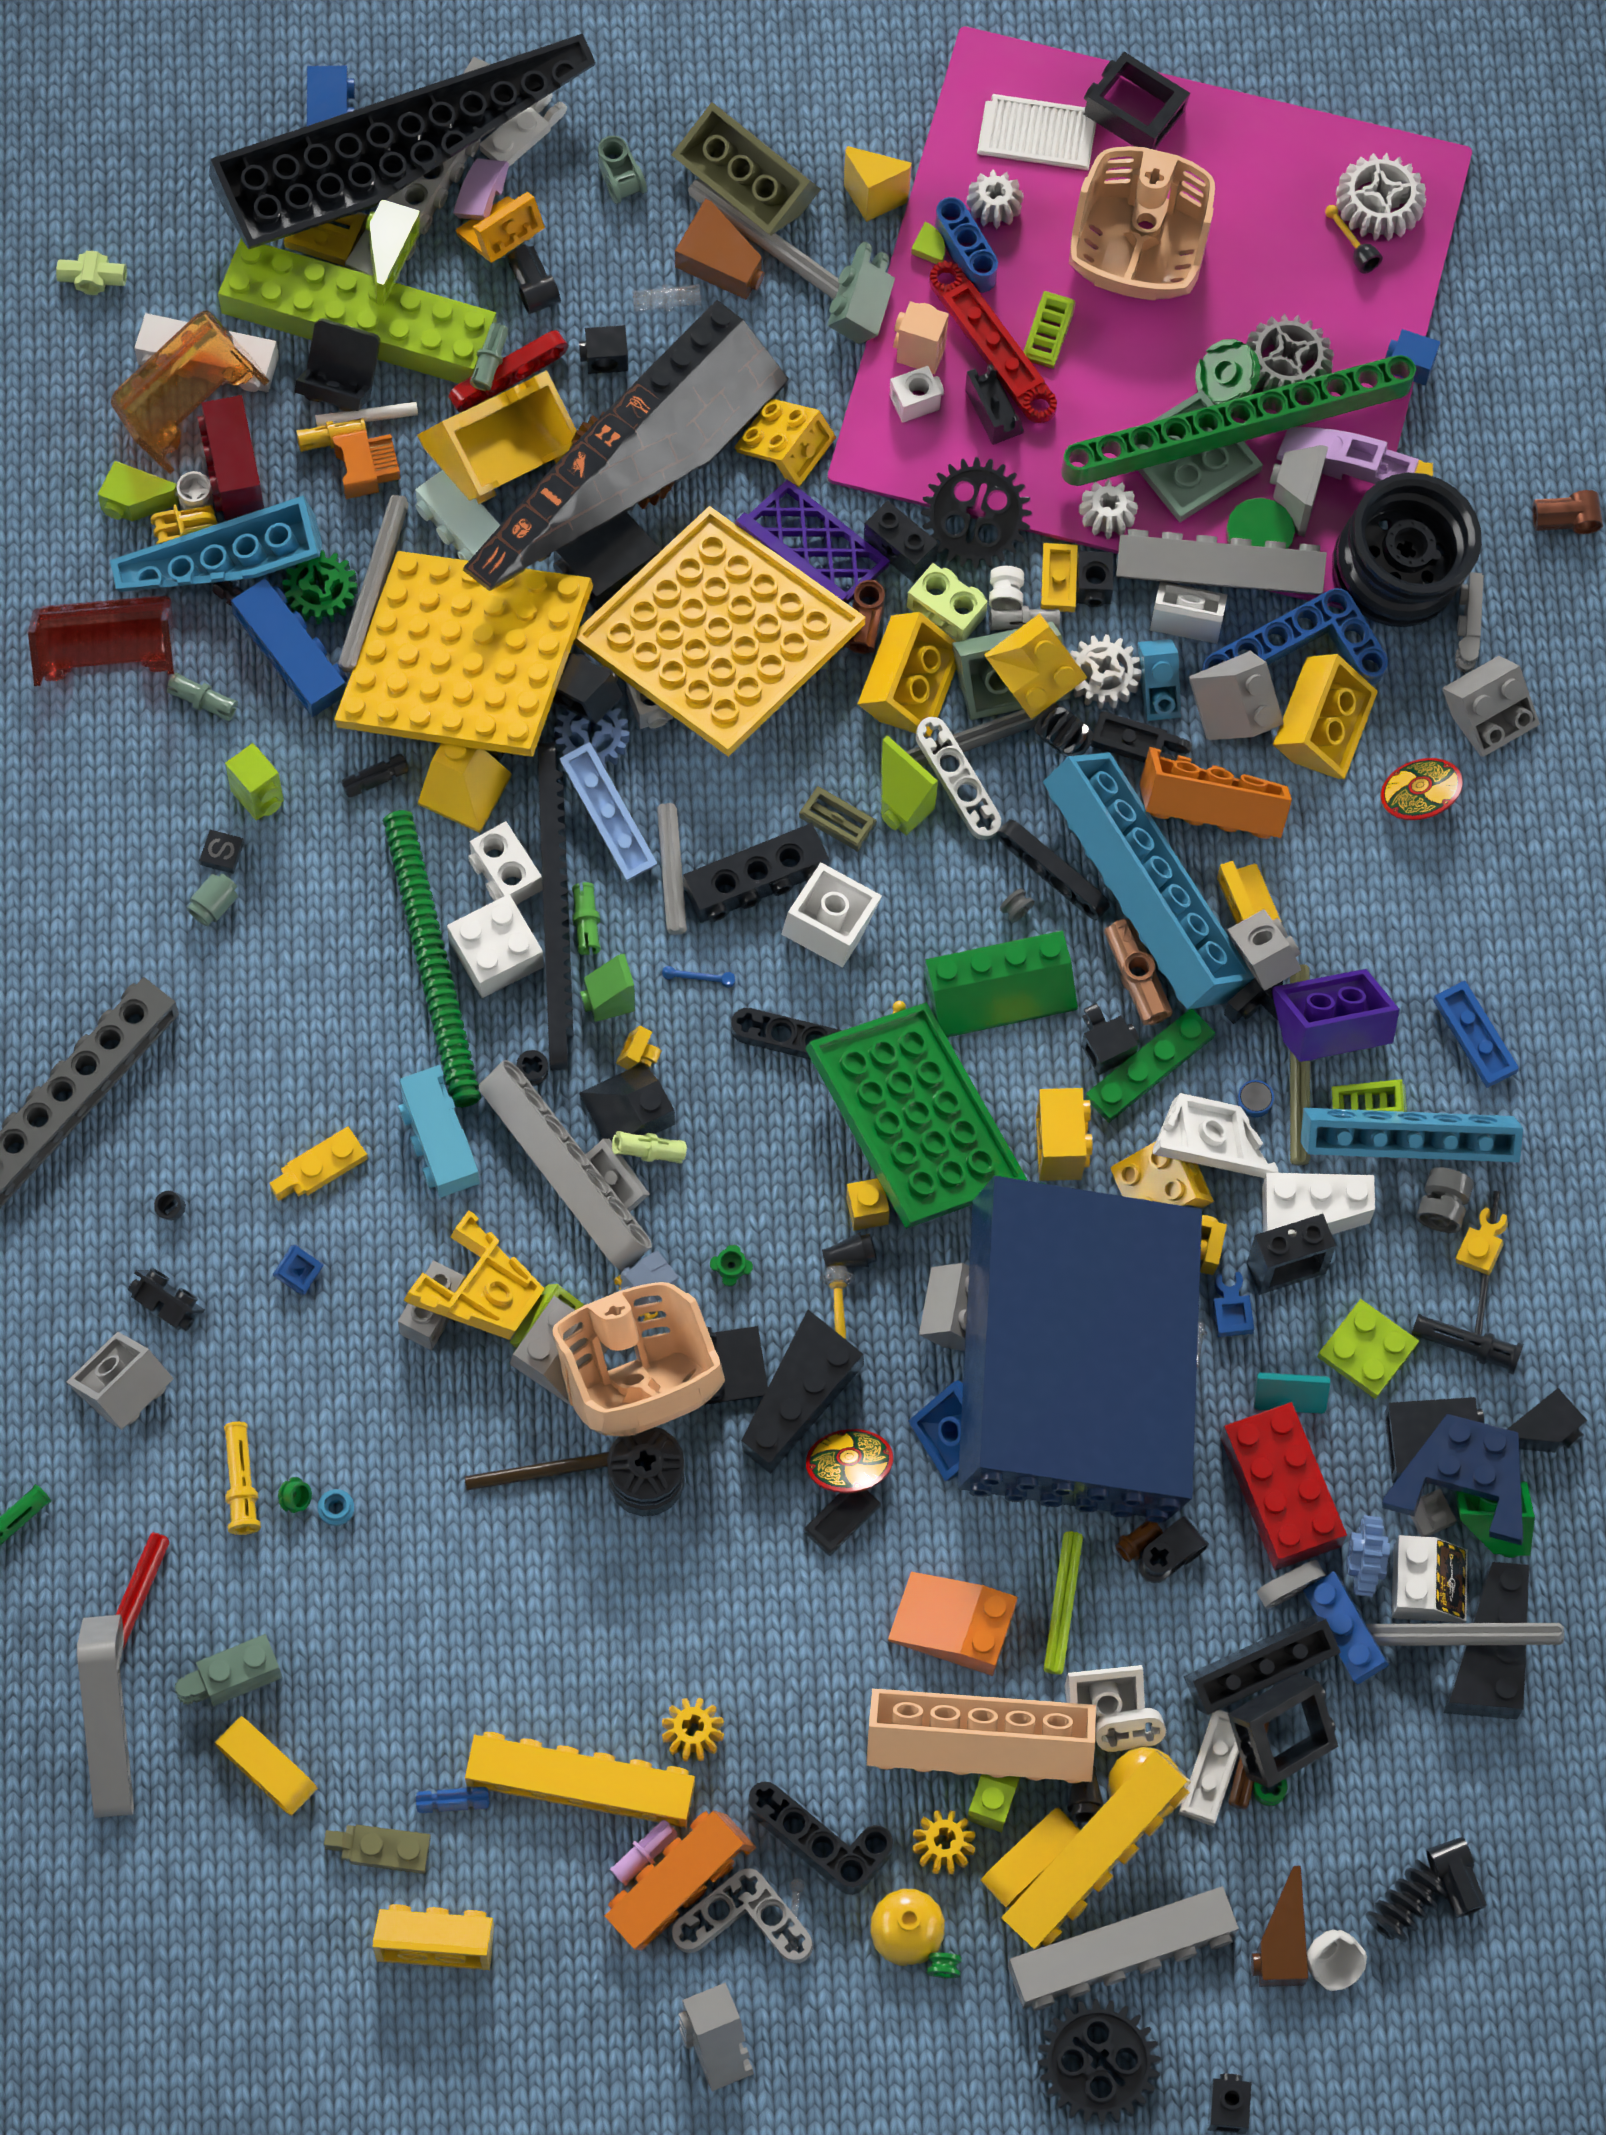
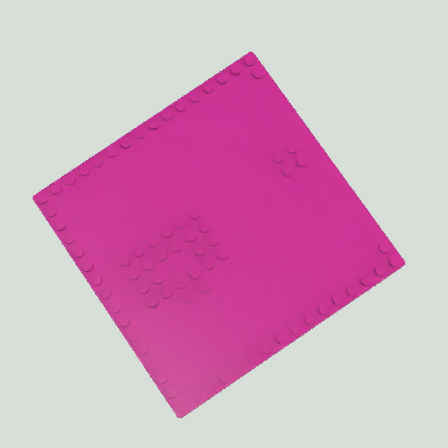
M961 27L957 35L887 271L888 274L895 277V281L879 334L866 342L829 467L828 481L832 484L930 508L931 505L922 499L926 496L933 497L934 492L931 491L928 485H940L941 482L937 477L938 472L946 477L949 476L948 465L951 464L956 470L961 469V459L966 461L968 467L973 466L975 457L979 458L982 467L986 466L989 459H993L994 470H997L1002 464L1006 465L1004 476L1007 477L1012 473H1016L1017 478L1013 485L1024 484L1026 487L1019 495L1020 497H1030L1031 501L1023 505V509L1032 511V516L1023 518V522L1031 527L1030 530L1023 531L1118 554L1119 534L1112 531L1111 537L1107 539L1105 532L1100 531L1094 536L1092 533L1093 526L1084 527L1082 523L1084 516L1079 513V506L1083 502L1082 495L1085 490L1091 491L1092 485L1095 482L1082 486H1073L1064 481L1061 469L1067 447L1077 442L1150 423L1199 392L1195 381L1196 366L1199 360H1203L1207 354L1206 350L1223 339H1236L1246 344L1251 331L1256 332V327L1260 322L1267 325L1268 319L1271 316L1277 322H1280L1281 316L1284 313L1288 321H1294V318L1299 315L1300 323L1302 324L1312 320V330L1322 327V338H1329V349H1332L1334 352L1331 373L1385 359L1391 339L1398 341L1402 329L1426 337L1472 156V149L1465 145L1159 73L1188 91L1190 96L1185 112L1155 150L1192 161L1212 176L1215 182L1212 207L1214 210L1199 277L1191 293L1169 299H1156L1155 301L1130 297L1094 286V283L1085 279L1068 263L1072 231L1081 188L1085 177H1088L1095 159L1106 149L1134 146L1096 123L1089 171L977 154L985 102L992 101L991 97L993 94L1086 107L1087 101L1084 100V96L1088 88L1094 82L1099 84L1103 79L1102 73L1110 61L971 27ZM1123 76L1119 77L1104 97V99L1149 126L1166 104ZM1373 153L1378 159H1382L1387 153L1389 160L1395 161L1398 157H1401L1402 166L1412 163V173H1420V183L1425 184L1426 204L1423 208L1421 219L1416 221L1415 227L1412 230L1406 229L1402 237L1393 232V236L1389 241L1384 234H1380L1379 238L1374 241L1372 233L1367 232L1365 236L1361 237V229L1359 227L1351 230L1361 245L1371 244L1383 256L1382 262L1377 268L1363 274L1354 264L1353 254L1355 247L1333 218L1326 216L1325 209L1329 205L1336 206V189L1339 186V179L1343 173H1346L1350 163L1356 165L1360 157L1369 162V158ZM1126 156V157L1110 158L1109 160L1133 159V158ZM1116 167V168H1110V169H1108L1107 171H1109V170H1119V169H1132V168H1130V167ZM993 169L996 172V176L1001 177L1007 172L1009 181L1018 179L1019 190H1022L1024 197L1021 203V213L1019 216H1013V221L1010 225L1000 221V226L997 229L993 222H988L983 227L981 218L974 219L998 260L995 286L990 291L980 292V294L1023 351L1044 291L1075 300L1074 314L1054 369L1032 363L1045 380L1046 385L1056 396L1057 409L1054 417L1045 423L1030 421L1002 385L1016 415L1019 416L1022 422L1024 433L992 445L965 390L967 371L976 369L978 375L981 376L988 371V365L931 289L929 283L930 271L937 264L911 254V248L924 222L935 227L938 203L944 198L956 197L965 204L971 214V208H968L966 204L967 196L969 195V185L971 182H977V177L980 173L990 177V172ZM1186 171L1187 173L1191 174L1192 176H1194L1195 178L1199 179L1204 183V181L1201 180L1199 177H1197L1189 171ZM1116 177V178L1106 179L1105 181H1108V180H1120V179H1130V178H1127V177ZM1184 181L1186 184L1192 186L1193 188L1202 193V191H1200L1197 187H1195L1189 182ZM1367 182L1361 185L1359 188H1357L1356 191L1362 190L1363 187L1371 185L1372 182ZM1182 191L1184 194L1190 196L1191 198H1193L1194 200H1196L1197 202L1200 203V201H1198L1196 198H1194V197L1191 196L1190 194H1188V193ZM1406 203L1399 204V207L1392 208L1390 213L1401 209L1403 206H1405ZM1338 210V215L1341 218L1342 211ZM945 217L947 220H956L954 217ZM1142 221L1138 223V225L1143 229H1151L1154 227V225L1148 221ZM1343 221V222L1347 225V227L1350 229V227H1349L1350 221ZM962 243V244H960V245H962V246H964V247H970V246H972V245L969 244V243ZM945 248L944 261H952L954 263ZM978 269V270H976V271L979 272V273H987V272H988V271L985 270V269ZM942 273L937 277L938 282L944 283L945 286L956 281L955 277L950 273ZM910 301L918 304L926 303L939 311L949 313L946 347L936 373L932 374L933 377L938 376L940 378L944 395L941 396L940 410L902 423L889 396L890 379L917 369L897 363L898 349L893 348L897 334L894 328L899 313H906ZM1043 319L1044 323L1051 324L1057 327H1060L1061 325ZM1038 333L1039 336L1056 340V337ZM1034 344V349L1048 353L1052 352V349ZM1273 344L1263 350L1261 353L1262 358L1268 357L1269 353L1274 351L1275 347ZM1313 359L1308 360L1306 365L1302 366V373L1307 372L1314 366ZM1393 375V376H1394L1395 378H1397V379H1404V378H1401V377H1398V376ZM1412 382L1410 392L1402 398L1297 427L1333 429L1368 436L1387 442L1386 449L1397 452L1414 382ZM1361 383V385L1364 387L1372 388V386L1367 383ZM1264 388L1255 389L1250 395L1263 392ZM922 391L911 392L916 396H922L925 394ZM1329 392L1332 396H1341L1336 392ZM1036 399L1030 404L1035 409L1034 411L1038 410V412H1044L1049 407V404L1043 399ZM1297 401L1301 405H1309L1305 401ZM1265 410L1267 413L1277 414L1274 410ZM1234 418V419H1233L1235 422H1238V423H1244V422H1245L1244 420H1242V419H1240V418ZM1287 429L1244 441L1263 464L1262 471L1180 523L1138 470L1108 478L1114 487L1123 482L1125 485L1124 492L1133 491V502L1138 505L1137 514L1134 516V524L1131 528L1126 527L1123 535H1128V529L1149 531L1148 537L1162 538V532L1183 534L1182 540L1196 541L1197 535L1217 537V543L1228 544L1226 528L1229 515L1237 505L1254 498L1274 500L1273 495L1276 485L1271 484L1270 479L1275 463L1282 464V461L1277 459V454ZM1105 453V454H1103L1104 456H1106V457H1108V458H1116V457H1117V456H1115L1114 454H1111V453ZM1073 462V463H1071L1072 465H1074V466H1076V467H1083V466H1085V465H1083V464L1080 463V462ZM1322 474L1305 537L1299 536L1295 532L1292 545L1289 548L1299 550L1300 544L1319 545L1320 552H1327L1323 593L1338 588L1332 565V554L1336 540L1365 493L1375 485L1343 474L1341 480ZM1108 479L1097 481V483L1104 487L1105 481ZM968 483L960 484L955 492L956 498L960 501L970 500L974 495L973 486ZM982 484L980 487L976 508L968 510V514L974 519L984 518L986 515L981 510L982 500L987 490L986 484ZM1001 492L993 493L988 500V505L993 510H1001L1007 504V497ZM1270 591L1307 601H1310L1320 596L1311 594ZM1337 602L1327 604V606L1343 609L1341 604Z

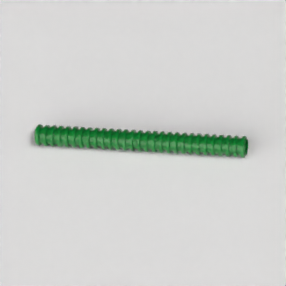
M398 810L389 813L383 818V825L386 827L385 834L389 837L387 842L388 846L391 847L392 863L395 866V875L398 876L397 883L401 886L399 892L403 896L402 904L405 906V915L408 916L406 920L410 926L409 933L412 935V944L415 946L413 949L414 954L417 955L416 962L420 965L418 970L419 974L422 975L421 983L424 985V994L427 995L425 999L429 1005L428 1012L432 1015L430 1020L431 1024L434 1025L433 1032L437 1036L435 1040L436 1044L439 1045L438 1053L442 1056L440 1061L441 1065L444 1066L443 1074L447 1076L445 1082L449 1086L447 1089L448 1094L452 1096L455 1107H469L476 1104L482 1098L481 1092L478 1091L479 1084L475 1080L477 1075L473 1071L474 1063L470 1060L472 1055L471 1051L468 1050L469 1043L465 1040L467 1034L463 1030L464 1022L460 1020L462 1014L458 1010L460 1007L459 1002L455 1000L457 993L453 990L455 985L454 981L451 980L452 973L448 970L450 965L449 961L446 960L447 952L443 950L445 944L441 940L442 932L439 930V921L436 920L438 916L434 910L435 903L432 901L433 895L429 890L431 887L429 881H427V872L424 871L426 867L425 862L422 861L423 854L420 851V842L417 841L419 838L417 832H415L416 825L413 822V813Z

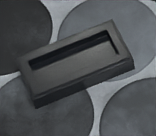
M867 1489L854 1493H839L803 1529V1532L830 1557L881 1507V1502Z

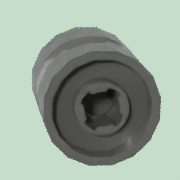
M1443 1167L1431 1169L1424 1188L1427 1195L1422 1197L1416 1215L1418 1222L1440 1232H1459L1466 1213L1463 1205L1469 1203L1474 1181L1466 1174Z

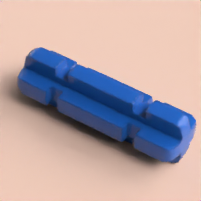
M474 1787L473 1791H467V1788L437 1790V1794H432L431 1791H419L416 1793V1808L419 1813H433V1809H438V1812L468 1810V1807L474 1806V1809H486L490 1804L489 1790L486 1787Z

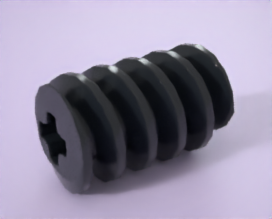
M1418 1859L1414 1863L1416 1869L1410 1867L1405 1870L1406 1880L1400 1878L1395 1881L1394 1886L1397 1891L1387 1890L1385 1892L1386 1901L1379 1900L1375 1903L1376 1912L1368 1911L1365 1914L1369 1923L1389 1940L1397 1938L1406 1942L1408 1938L1403 1928L1407 1927L1413 1931L1418 1929L1413 1920L1414 1916L1426 1921L1428 1916L1423 1907L1426 1905L1435 1910L1438 1908L1433 1896L1436 1894L1444 1899L1448 1897L1439 1877Z

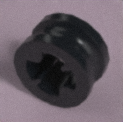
M528 1050L518 1057L516 1066L532 1086L539 1085L546 1080L548 1076V1061L543 1053L537 1050ZM535 1062L539 1063V1073L536 1071H531L529 1074L526 1073V1063L529 1065H533Z

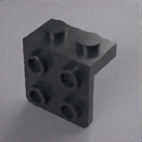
M324 318L318 319L314 325L307 368L296 380L294 393L304 395L310 401H324L334 404L343 411H359L371 397L381 342L380 337L377 334Z

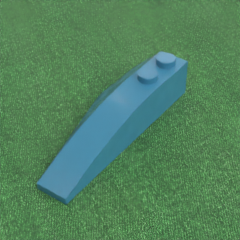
M303 495L112 559L110 564L118 592L251 579L320 557L322 540L316 515Z

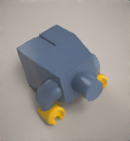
M657 1250L641 1259L633 1268L625 1267L621 1275L614 1279L615 1285L619 1284L620 1287L618 1289L622 1291L640 1285L659 1282L670 1283L676 1286L679 1277ZM658 1295L636 1299L634 1305L655 1303L662 1298ZM658 1311L640 1315V1317L644 1315V1321L651 1320L658 1315Z

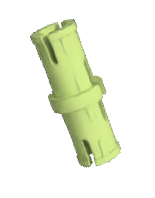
M617 1131L612 1140V1151L614 1154L641 1157L643 1161L647 1162L665 1160L680 1164L685 1159L687 1152L685 1141L663 1139L653 1133L635 1135Z

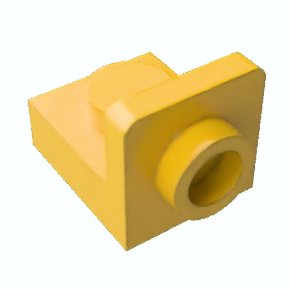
M1202 1215L1200 1272L1213 1275L1219 1265L1227 1224L1219 1223L1218 1219L1208 1215Z

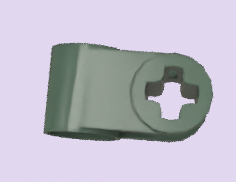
M614 135L603 138L598 146V167L615 204L621 203L622 198L637 192L641 194L647 193L644 175L636 164L624 139ZM610 154H615L620 157L617 159H609L606 156Z

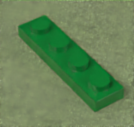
M1189 1009L1089 1090L1085 1098L1090 1100V1104L1110 1123L1211 1041L1215 1036V1032L1194 1009Z

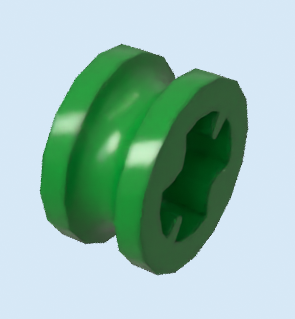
M1284 1779L1278 1783L1279 1786L1276 1792L1279 1794L1276 1796L1271 1792L1265 1795L1261 1791L1264 1786L1254 1782L1253 1795L1255 1799L1265 1806L1279 1804L1286 1795L1288 1789L1287 1780Z
M940 1952L929 1954L928 1960L932 1964L931 1967L927 1968L929 1976L938 1978L960 1977L961 1971L957 1969V1965L962 1961L961 1956Z

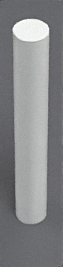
M411 402L360 409L359 411L315 415L317 427L326 425V422L333 421V424L363 418L364 422L417 416L418 409L417 403Z

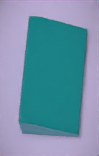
M1259 1372L1254 1383V1409L1270 1410L1292 1402L1296 1412L1323 1414L1327 1409L1330 1378L1327 1376Z

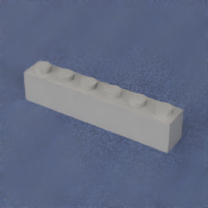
M1128 529V535H1120L1117 578L1311 595L1323 594L1327 552H1320L1319 545L1300 544L1299 550L1285 549V542L1265 541V547L1251 546L1252 540L1231 538L1230 544L1217 543V537L1197 535L1196 541L1182 540L1183 534L1162 532V538L1148 537L1149 531Z
M1221 1886L1010 1958L1008 1969L1022 2008L1032 2006L1033 2010L1036 2011L1053 2005L1055 2003L1054 1998L1068 1994L1069 1998L1082 1996L1091 1991L1089 1987L1100 1982H1104L1105 1986L1117 1984L1126 1979V1973L1138 1969L1140 1974L1152 1972L1162 1967L1161 1961L1173 1957L1176 1962L1187 1960L1197 1955L1196 1949L1210 1945L1211 1950L1227 1946L1233 1942L1231 1937L1236 1935L1239 1928L1224 1888Z

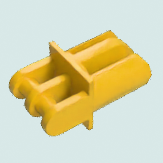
M174 505V510L153 514L150 520L155 525L153 529L154 536L159 539L156 545L216 525L217 520L214 515L213 505L178 511L177 506Z

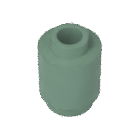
M222 873L219 877L211 874L189 899L191 903L186 909L198 922L208 927L212 921L217 922L238 898L235 892L237 885Z

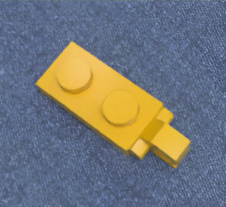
M349 1126L288 1162V1165L281 1168L283 1174L270 1182L269 1185L278 1201L293 1192L298 1197L303 1194L308 1196L366 1161L368 1156Z

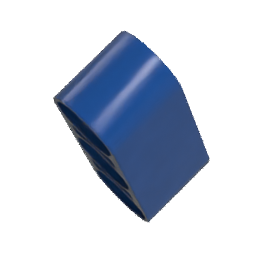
M956 197L942 199L936 209L935 228L941 234L946 250L954 263H957L959 268L961 267L968 280H971L979 292L990 291L995 286L997 278L998 260L965 204ZM945 217H954L956 220H947ZM962 243H969V244H971L972 246H970V247H964V246H962V245H960V244H962ZM978 269H985V270H987L988 272H987V273H979V272H977L976 270H978Z

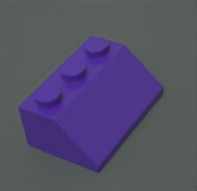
M1367 969L1275 986L1272 989L1283 1042L1299 1062L1375 1048L1394 1042L1400 1009Z

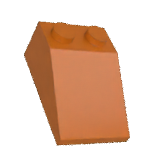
M911 1572L888 1641L993 1676L1016 1609L1018 1597L980 1584Z

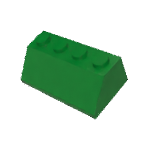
M1063 930L925 959L924 978L933 1013L947 1038L1078 1009L1072 962Z

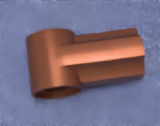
M1582 490L1571 494L1569 498L1536 499L1533 502L1532 518L1536 531L1573 529L1578 534H1591L1601 530L1603 527L1599 493L1596 491Z
M874 580L862 581L854 590L852 608L865 616V625L845 644V648L855 653H874L885 601V591L882 585ZM865 597H873L877 602L872 605H866L861 600Z

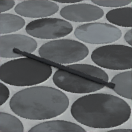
M1493 1191L1490 1224L1497 1223V1206L1500 1200V1191ZM1482 1273L1475 1334L1482 1335L1489 1275Z

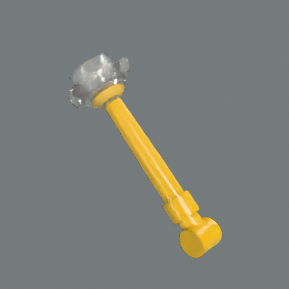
M832 1266L826 1268V1274L819 1276V1279L830 1289L834 1290L835 1331L846 1339L843 1289L855 1280V1274L849 1273L846 1266Z

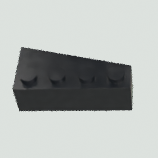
M1492 1562L1485 1575L1471 1623H1527L1529 1565ZM1464 1645L1443 1713L1517 1720L1524 1709L1526 1645Z

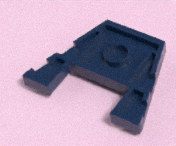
M1447 1414L1384 1496L1382 1508L1415 1517L1425 1483L1498 1502L1489 1530V1537L1522 1546L1523 1524L1518 1432Z

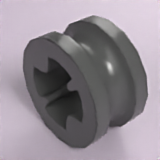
M1022 888L1009 895L1000 906V911L1008 913V919L1012 923L1025 916L1035 902L1031 897H1025L1026 892Z

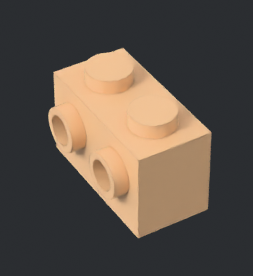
M910 301L906 313H899L894 328L897 334L893 348L898 349L897 363L916 369L929 366L931 373L935 374L946 347L949 313L939 311L930 304H918Z

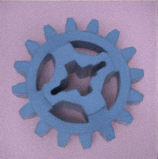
M620 708L613 711L609 710L597 724L567 709V717L564 715L557 717L560 727L554 728V737L558 739L555 741L556 750L563 751L562 757L576 750V747H581L588 743L589 734L593 726L595 728V735L592 738L591 745L605 770L607 761L614 765L618 764L617 753L626 754V744L624 743L630 742V732L626 731L628 729V720L621 719Z
M1363 1515L1358 1533L1352 1532L1350 1534L1346 1569H1348L1349 1576H1354L1352 1586H1354L1353 1593L1355 1595L1373 1597L1376 1585H1378V1579L1385 1580L1390 1543H1388V1537L1382 1536L1384 1526H1382L1383 1519L1381 1517Z

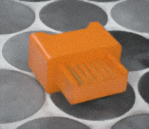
M366 430L332 437L335 456L345 464L346 475L342 481L346 499L379 493V483L401 479L391 434L368 439Z

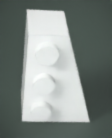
M1266 1173L1262 1186L1263 1232L1323 1213L1331 1234L1369 1224L1375 1211L1374 1175ZM1289 1230L1288 1234L1290 1236H1295L1296 1232L1294 1230Z

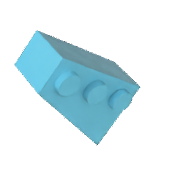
M440 1065L399 1079L403 1104L398 1105V1109L404 1125H412L415 1135L411 1136L410 1140L416 1156L423 1155L427 1167L422 1168L427 1186L429 1189L435 1187L439 1198L478 1185L480 1181L478 1169L464 1130L461 1129L454 1110L453 1099L449 1097L446 1090L442 1068Z

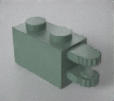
M866 241L861 243L856 249L852 264L846 266L840 273L838 279L839 289L830 305L829 311L831 315L827 324L830 328L858 344L878 336L895 281V277L885 272L889 255L881 251L874 257L872 264L869 263L872 245Z
M263 1634L196 1662L199 1670L185 1675L184 1678L177 1679L178 1681L175 1683L176 1686L174 1688L177 1698L180 1699V1703L183 1702V1705L193 1704V1702L197 1703L210 1698L214 1707L283 1677L266 1634Z

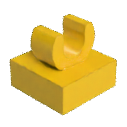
M638 1026L631 1031L616 1064L629 1070L637 1063H644L649 1068L652 1063H657L662 1050L654 1045L647 1044L652 1031L642 1026Z

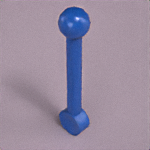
M666 966L662 969V976L667 980L679 977L721 982L727 988L735 984V976L731 972H726L721 976L675 970L672 966Z

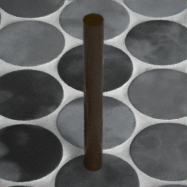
M609 1452L465 1476L466 1489L468 1491L608 1467L607 1457Z

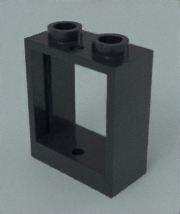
M1123 52L1117 61L1111 60L1102 73L1103 79L1099 84L1094 82L1088 88L1084 96V100L1087 103L1083 115L1134 147H1145L1155 150L1185 112L1190 93L1131 55ZM1120 76H1123L1166 103L1149 126L1104 99Z
M1323 1213L1254 1236L1247 1265L1259 1295L1327 1273L1336 1245ZM1294 1230L1296 1235L1290 1236L1288 1231Z
M1296 1673L1228 1713L1247 1779L1270 1788L1338 1747L1334 1733L1336 1727L1334 1721L1329 1716L1325 1703L1326 1693L1318 1681ZM1301 1702L1311 1735L1273 1757L1264 1724Z

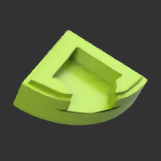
M924 222L911 248V254L934 264L942 263L945 255V244L939 231L931 224Z

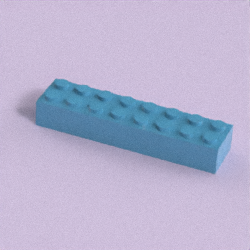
M1110 752L1068 756L1042 782L1049 791L1050 799L1059 807L1066 818L1068 827L1082 843L1087 857L1094 862L1103 876L1104 884L1117 898L1122 912L1136 928L1141 942L1148 947L1157 961L1158 969L1171 983L1177 999L1186 1009L1227 1003L1251 982L1254 976L1149 812H1146L1145 806Z

